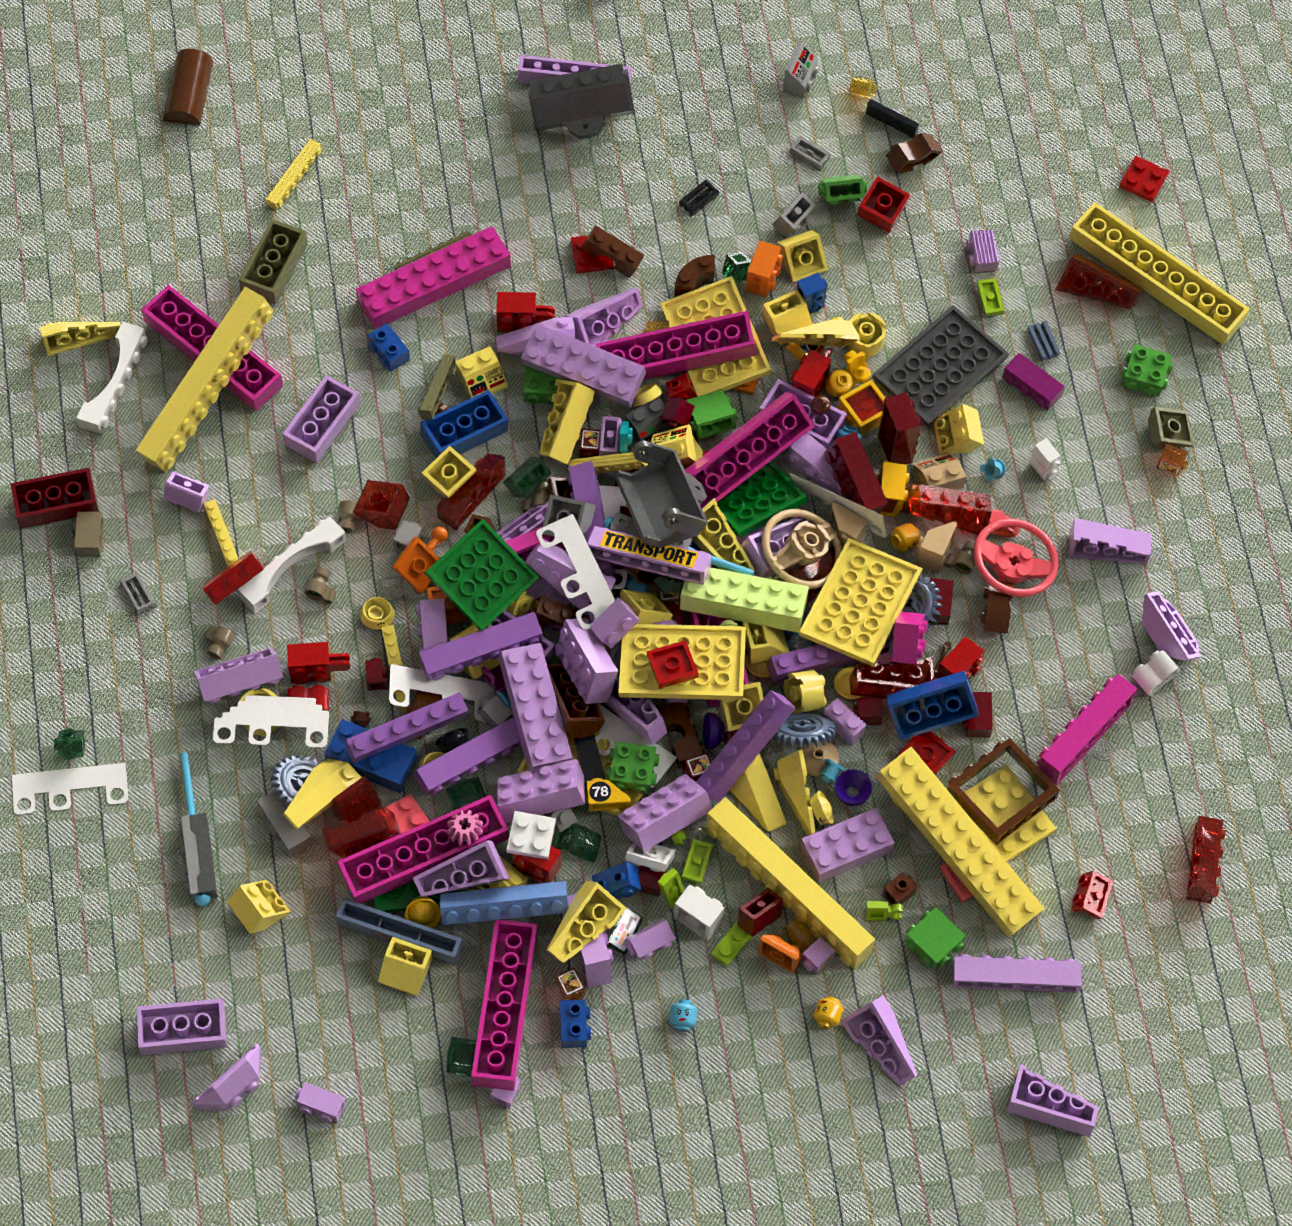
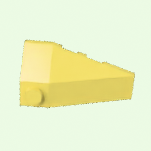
M833 317L829 321L780 333L772 337L774 342L824 345L839 348L859 340V335L851 321H845L842 317Z
M798 750L777 761L776 768L773 769L774 780L778 781L781 792L804 832L809 836L816 832L812 807L808 806L810 804V791L808 787H805L807 771L803 750Z

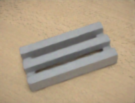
M801 136L798 137L789 149L791 154L818 170H821L823 165L827 163V160L831 158L830 153Z
M138 572L120 580L122 588L138 615L142 614L144 610L145 612L148 611L150 607H156V603ZM136 578L149 601L148 603H145L133 579ZM127 582L131 585L142 606H138L126 585Z

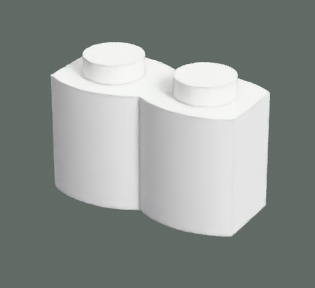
M1044 439L1033 447L1029 463L1045 481L1046 479H1053L1058 474L1057 471L1062 457L1047 439Z
M1164 650L1154 652L1149 657L1150 661L1145 665H1139L1134 670L1135 674L1132 676L1149 696L1156 693L1165 683L1181 671Z

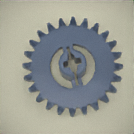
M921 574L913 591L921 595L923 604L910 595L907 601L912 604L913 609L906 602L902 611L925 614V621H928V628L931 629L929 621L937 622L933 615H940L935 609L942 607L940 603L936 602L942 600V597L935 595L940 592L938 588H933L936 584L930 582L928 577L923 578Z
M791 713L773 735L772 741L775 742L777 738V744L780 745L781 740H783L784 747H786L788 742H791L792 749L794 744H797L800 750L802 745H807L808 749H810L811 742H813L816 748H818L819 741L825 746L826 739L828 743L831 742V739H834L836 727L830 718L824 715L821 716L819 713Z
M300 754L297 757L290 755L289 759L283 758L282 762H278L273 769V775L270 778L273 781L271 788L277 787L273 795L281 794L278 802L283 799L286 800L284 808L292 802L313 768L319 765L316 758L310 760V757L307 755L305 758ZM297 772H305L300 775L295 774Z

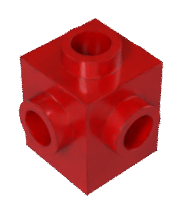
M687 373L665 383L668 390L665 392L667 398L688 400L698 397Z

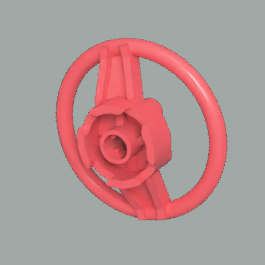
M1018 519L995 521L979 533L974 544V561L980 575L990 586L1004 594L1015 597L1034 596L1046 590L1056 578L1059 567L1056 548L1041 529L1029 522ZM1002 527L1025 529L1036 535L1044 543L1049 552L1050 561L1032 558V551L1019 544L1005 542L999 547L985 539L991 532ZM983 560L991 566V570H994L999 581L1013 583V586L1026 579H1046L1033 588H1011L993 578L987 571Z

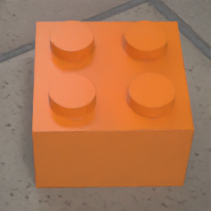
M759 240L747 271L746 292L767 298L769 292L774 291L776 276L780 275L782 269L783 255H781L780 246Z

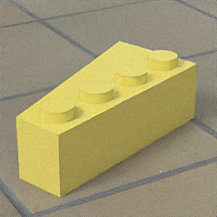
M714 498L702 509L708 521L707 525L697 537L694 536L691 539L703 552L709 553L711 556L755 570ZM718 567V568L721 569V570L730 571V570H727V569Z

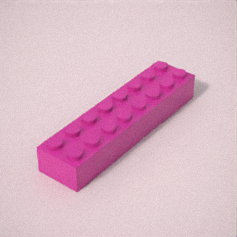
M493 226L356 288L357 301L375 330L386 323L395 321L511 267V255Z
M169 284L141 309L144 322L194 362L219 326V324ZM250 350L247 355L243 356L239 368L233 371L229 377L228 384L225 386L253 410L257 411L283 387V382L279 372Z
M748 310L595 344L597 348L644 366L646 374L643 380L757 355Z
M785 392L685 469L686 473L691 474L702 484L707 498L700 504L702 509L714 498L718 502L815 427L795 394Z
M489 795L337 861L338 868L353 901L361 904L414 881L413 877L486 840L493 841L494 845L508 840L509 833L492 796ZM460 810L464 814H467V811L470 810L472 816L478 814V820L483 823L481 827L482 835H477V842L471 839L470 846L467 845L466 841L460 846L459 839L453 842L451 840L452 835H449L447 831L450 828L448 821L453 820V813L459 816Z
M495 920L471 1075L472 1086L515 1091L538 936L537 924Z

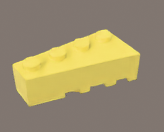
M556 379L557 393L552 395L551 402L554 403L552 412L548 413L549 427L544 430L539 454L556 462L568 464L572 458L574 446L579 439L582 425L586 420L589 406L593 402L595 390L577 382Z

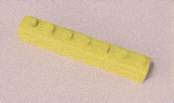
M312 139L308 141L266 198L267 206L278 210L283 205L284 200L295 189L297 182L302 179L303 174L314 163L317 155H320L322 151L320 143Z
M633 452L571 459L569 466L592 461L597 474L617 472L619 470L630 471L632 469H641L648 465L636 460Z
M214 499L203 503L204 509L228 567L237 561L238 557Z
M394 625L381 627L389 667L390 664L402 666ZM401 690L395 691L397 702H403L406 698L404 692ZM410 698L408 706H398L399 712L407 710L408 707L411 708Z

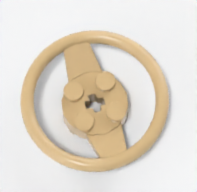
M788 509L775 514L767 522L762 533V549L771 569L784 581L809 586L808 589L823 587L829 574L820 580L805 581L791 576L784 570L797 563L805 566L818 562L828 551V543L832 541L835 550V563L843 550L837 536L838 533L833 530L830 523H827L814 513L801 509ZM789 517H801L816 524L813 525L808 523V521L799 523L788 535L785 546L773 557L770 548V534L779 521Z

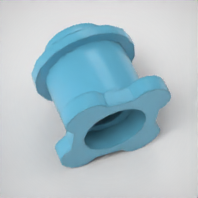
M990 458L986 464L980 466V471L984 473L986 481L991 482L994 478L999 479L1005 475L1006 466L1003 461Z
M825 759L826 765L822 772H819L821 775L820 779L831 785L832 782H836L839 773L845 771V768L830 759Z

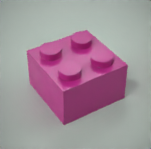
M901 612L894 624L892 662L917 664L919 658L923 657V652L926 651V640H923L928 628L925 614Z

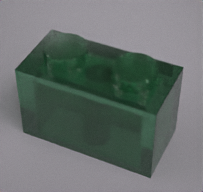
M530 457L503 483L514 497L525 498L552 472L541 457Z

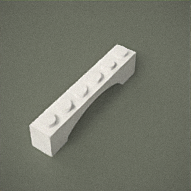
M122 322L115 336L117 347L120 348V357L116 371L109 384L97 397L88 403H83L76 418L79 428L98 434L102 433L103 428H107L109 416L116 409L117 399L124 392V384L126 380L131 378L132 367L134 363H138L140 351L147 344L148 337H146L145 329Z
M330 516L325 520L319 521L313 530L304 533L298 542L290 544L285 552L280 556H275L263 571L239 587V598L254 613H257L270 602L269 594L272 587L289 567L317 552L329 550L332 553L346 542L345 531Z

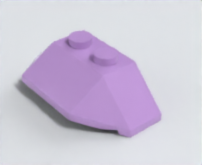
M548 502L545 505L529 509L497 532V534L504 541L542 527Z
M1159 591L1146 593L1144 595L1142 624L1156 644L1158 651L1164 650L1170 658L1184 661L1199 659L1201 654L1199 653L1198 642L1175 607L1163 598Z
M255 1044L234 1065L192 1101L194 1108L199 1111H228L231 1107H237L241 1103L242 1097L247 1093L250 1094L255 1091L260 1082V1046Z

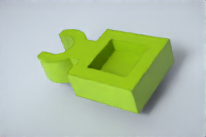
M867 901L866 920L887 921V917L900 920L902 919L903 907L902 904L888 905V902Z

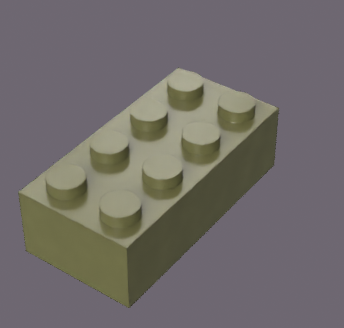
M271 219L239 278L241 292L244 287H247L263 296L267 302L276 305L308 244L306 231Z

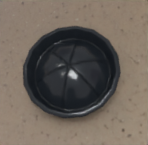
M458 728L449 731L439 737L435 744L442 752H449L469 741L468 729Z

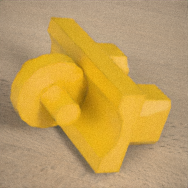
M852 350L844 355V361L847 363L846 371L853 379L852 388H854L857 383L868 381L871 377V371L867 368L866 355L863 352L856 354Z

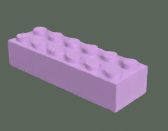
M536 323L521 356L523 365L561 380L582 384L595 390V394L631 408L646 374L645 367L538 323Z
M541 643L501 651L498 660L528 770L572 760Z

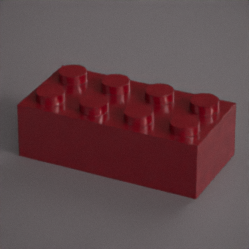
M907 392L884 398L878 430V439L887 461L904 465L913 463L914 455H916V446L918 445V436H920V427H922L921 418L919 415L916 416L914 411V401L912 398H909Z
M857 432L835 439L825 451V459L832 467L833 477L840 485L842 497L879 514L888 502Z
M90 467L10 483L20 529L76 518L77 512H99Z

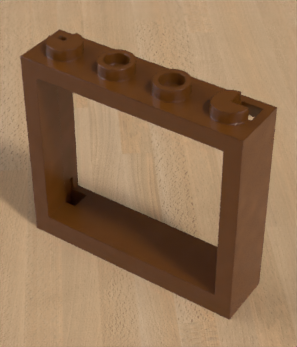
M1011 738L997 743L993 751L984 753L976 764L968 765L960 776L952 777L948 782L947 788L948 792L972 821L995 845H998L1055 801L1060 791ZM1007 752L1044 792L997 827L960 787Z

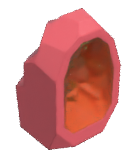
M992 509L988 525L998 520L1011 518L1009 515L1004 514L1003 511ZM1002 527L991 533L1012 538L1018 535L1019 527Z

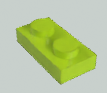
M996 278L978 280L976 285L985 317L1003 315L1005 310Z
M693 839L682 879L702 885L713 844Z
M673 868L663 874L660 880H658L665 903L671 909L675 907V903L685 891L679 873Z
M736 921L711 952V956L728 968L752 936L737 926Z

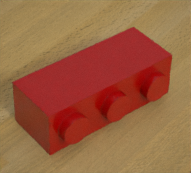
M250 550L202 585L203 590L214 605H216L263 571L264 567L253 551Z

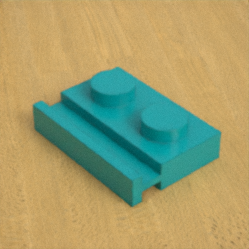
M621 421L620 454L628 453L629 446H632L633 428H629V421Z

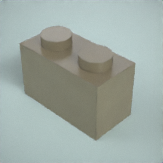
M77 512V519H73L75 537L71 539V547L75 549L77 556L101 557L104 523L101 512Z

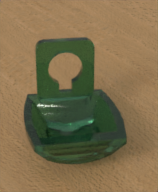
M480 777L463 779L446 788L453 811L486 797Z
M572 824L569 828L559 832L555 848L558 850L565 848L574 856L595 863L601 836L589 828ZM566 834V835H567V839H565L564 842L561 843V842H562V838H563L564 835Z
M452 1037L447 1053V1073L471 1077L477 1041Z

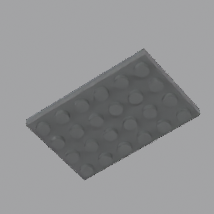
M952 305L873 374L872 378L892 396L907 392L909 398H912L914 401L916 416L919 415L921 421L929 427L939 416L948 411L1008 358L1009 353L958 308Z

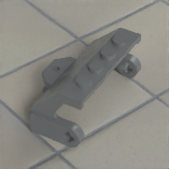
M622 64L529 81L528 94L536 132L566 126L571 134L582 139L598 136L605 126L604 119L635 114L628 69L623 70Z
M648 441L636 443L632 448L635 459L648 465L632 474L619 470L614 476L642 542L661 548L694 536L697 537L708 523L700 506L707 498L702 484L691 474L685 472L676 450Z

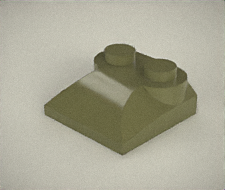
M1163 407L1151 409L1148 425L1151 441L1155 447L1165 449L1168 446H1194L1187 411Z

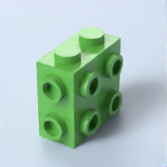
M858 174L820 178L821 183L818 184L819 195L827 202H830V204H839L841 200L857 202L860 201V198L865 197L864 192H867V183Z
M1134 344L1133 350H1128L1125 360L1129 362L1128 367L1124 366L1121 373V378H1124L1122 386L1131 390L1145 392L1148 395L1160 396L1161 390H1166L1169 379L1165 378L1166 374H1170L1173 363L1170 362L1172 355Z
M525 365L524 402L554 405L551 400L552 395L557 393L558 386H555V382L558 378Z
M723 390L686 400L695 406L690 418L692 432H696L699 439L736 428L735 420L738 419L736 409L731 408V400L729 396H725Z
M615 741V747L610 748L609 760L612 761V767L607 768L606 779L610 780L621 791L628 789L640 794L651 792V785H656L657 774L653 773L654 766L658 767L660 754H656V747Z
M935 907L932 911L927 910L921 916V921L917 925L912 924L906 930L907 935L905 938L908 949L921 956L922 962L928 967L931 966L934 970L939 966L944 967L951 959L949 957L954 952L956 954L959 953L965 946L964 941L966 935Z

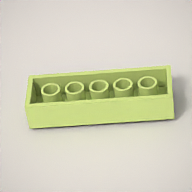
M710 568L704 585L689 581L684 582L680 610L799 633L807 603L809 586Z

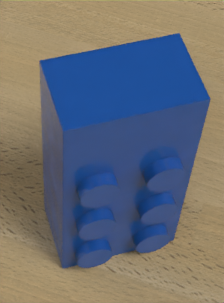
M487 390L435 415L433 420L420 422V435L435 458L449 446L459 454H462L507 432L509 419L491 392Z
M965 670L887 695L888 707L900 740L979 716L977 704Z
M342 719L324 753L325 760L329 758L348 762L363 779L401 794L418 759L417 749L402 743L353 764L345 747L346 739L363 733L368 729Z

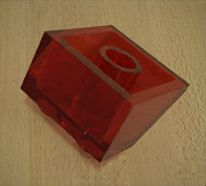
M367 480L353 512L378 528L396 530L410 497L403 484Z
M365 775L331 800L334 816L348 833L360 829L366 820L375 818V813L382 809L381 801Z

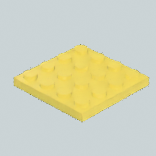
M1008 765L965 791L966 795L997 827L1034 800ZM1042 810L998 845H995L982 830L981 832L1005 861L1009 862L1054 833L1057 828Z

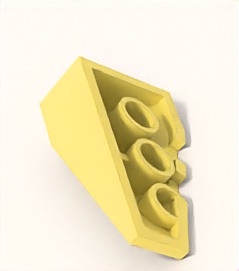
M120 322L48 323L39 327L47 355L51 356L114 338L121 324Z
M758 754L729 791L752 813L751 815L767 832L786 826L787 823L760 754Z
M327 758L313 768L283 815L298 830L352 792L362 777L348 762Z
M586 881L571 902L547 951L561 963L566 962L582 950L583 946L598 938L606 929L613 927L626 910V907L599 883Z

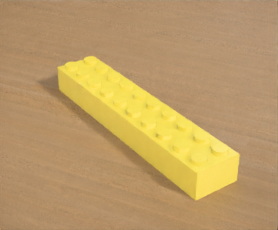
M1094 202L1072 226L1069 237L1071 241L1223 346L1246 320L1250 310L1249 307Z
M244 287L137 447L136 451L148 463L165 473L168 469L172 468L175 458L185 449L187 440L195 434L197 425L207 416L209 407L217 401L219 392L228 384L229 377L233 371L239 368L243 356L249 353L253 341L261 335L265 323L271 320L274 310L263 296Z
M912 747L908 748L879 771L876 775L879 782L966 888L973 894L1007 938H1010L1045 909Z
M726 797L708 812L707 833L713 839L717 838L726 852H731L736 856L737 862L743 867L746 866L757 881L761 880L766 885V889H771L783 898V906L786 909H791L801 923H806L815 937H821L840 956L841 961L846 966L856 969L872 953L875 938Z

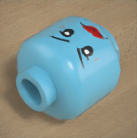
M679 999L678 1003L672 1004L670 1007L669 1023L674 1026L673 1029L690 1031V1028L695 1027L698 1014L697 1007L691 1005L690 1000Z

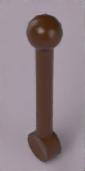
M948 641L944 643L941 656L934 670L930 672L933 678L937 677L939 665L943 661L947 650L951 649V643Z

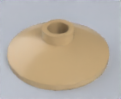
M826 740L825 746H823L822 742L819 741L818 748H816L815 743L811 742L810 749H808L807 745H802L801 750H803L807 774L821 777L819 772H822L826 765L825 759H830L838 764L839 754L831 742L828 743ZM820 752L822 756L817 757L815 753Z

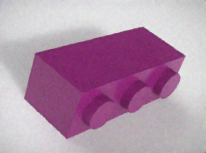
M1018 353L1004 368L1002 377L1005 381L1018 388L1023 395L1033 399L1039 407L1049 410L1063 395L1065 386L1021 353Z

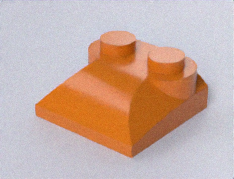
M775 934L762 935L760 938L758 954L794 974L803 958L801 950L797 946L783 941L781 937Z

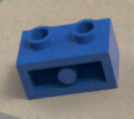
M818 272L797 281L796 290L799 291L807 304L809 313L818 312L824 307L828 286L825 279L821 278Z
M388 323L368 334L369 343L367 344L372 353L376 352L382 366H387L390 372L410 360L408 348Z
M627 861L592 875V881L599 883L617 900L623 897H630L635 892L641 890L638 867Z
M585 1000L560 1001L561 1048L587 1047V1040H591V1027L586 1026V1020L590 1019V1007H586Z

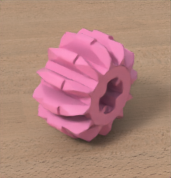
M460 810L459 816L453 813V820L448 821L450 828L447 829L448 834L452 835L451 840L454 842L459 839L460 846L464 841L470 846L471 839L477 842V835H482L483 833L481 829L483 823L478 820L479 815L475 814L472 816L470 810L467 811V814Z

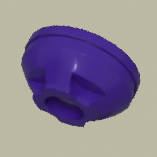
M707 712L703 723V743L705 749L710 750L716 748L724 741L725 723L715 713Z
M846 770L837 777L835 782L836 796L842 803L849 806L862 805L869 799L872 792L870 778L860 770ZM849 787H855L859 793L857 796L851 797L847 794L846 790Z

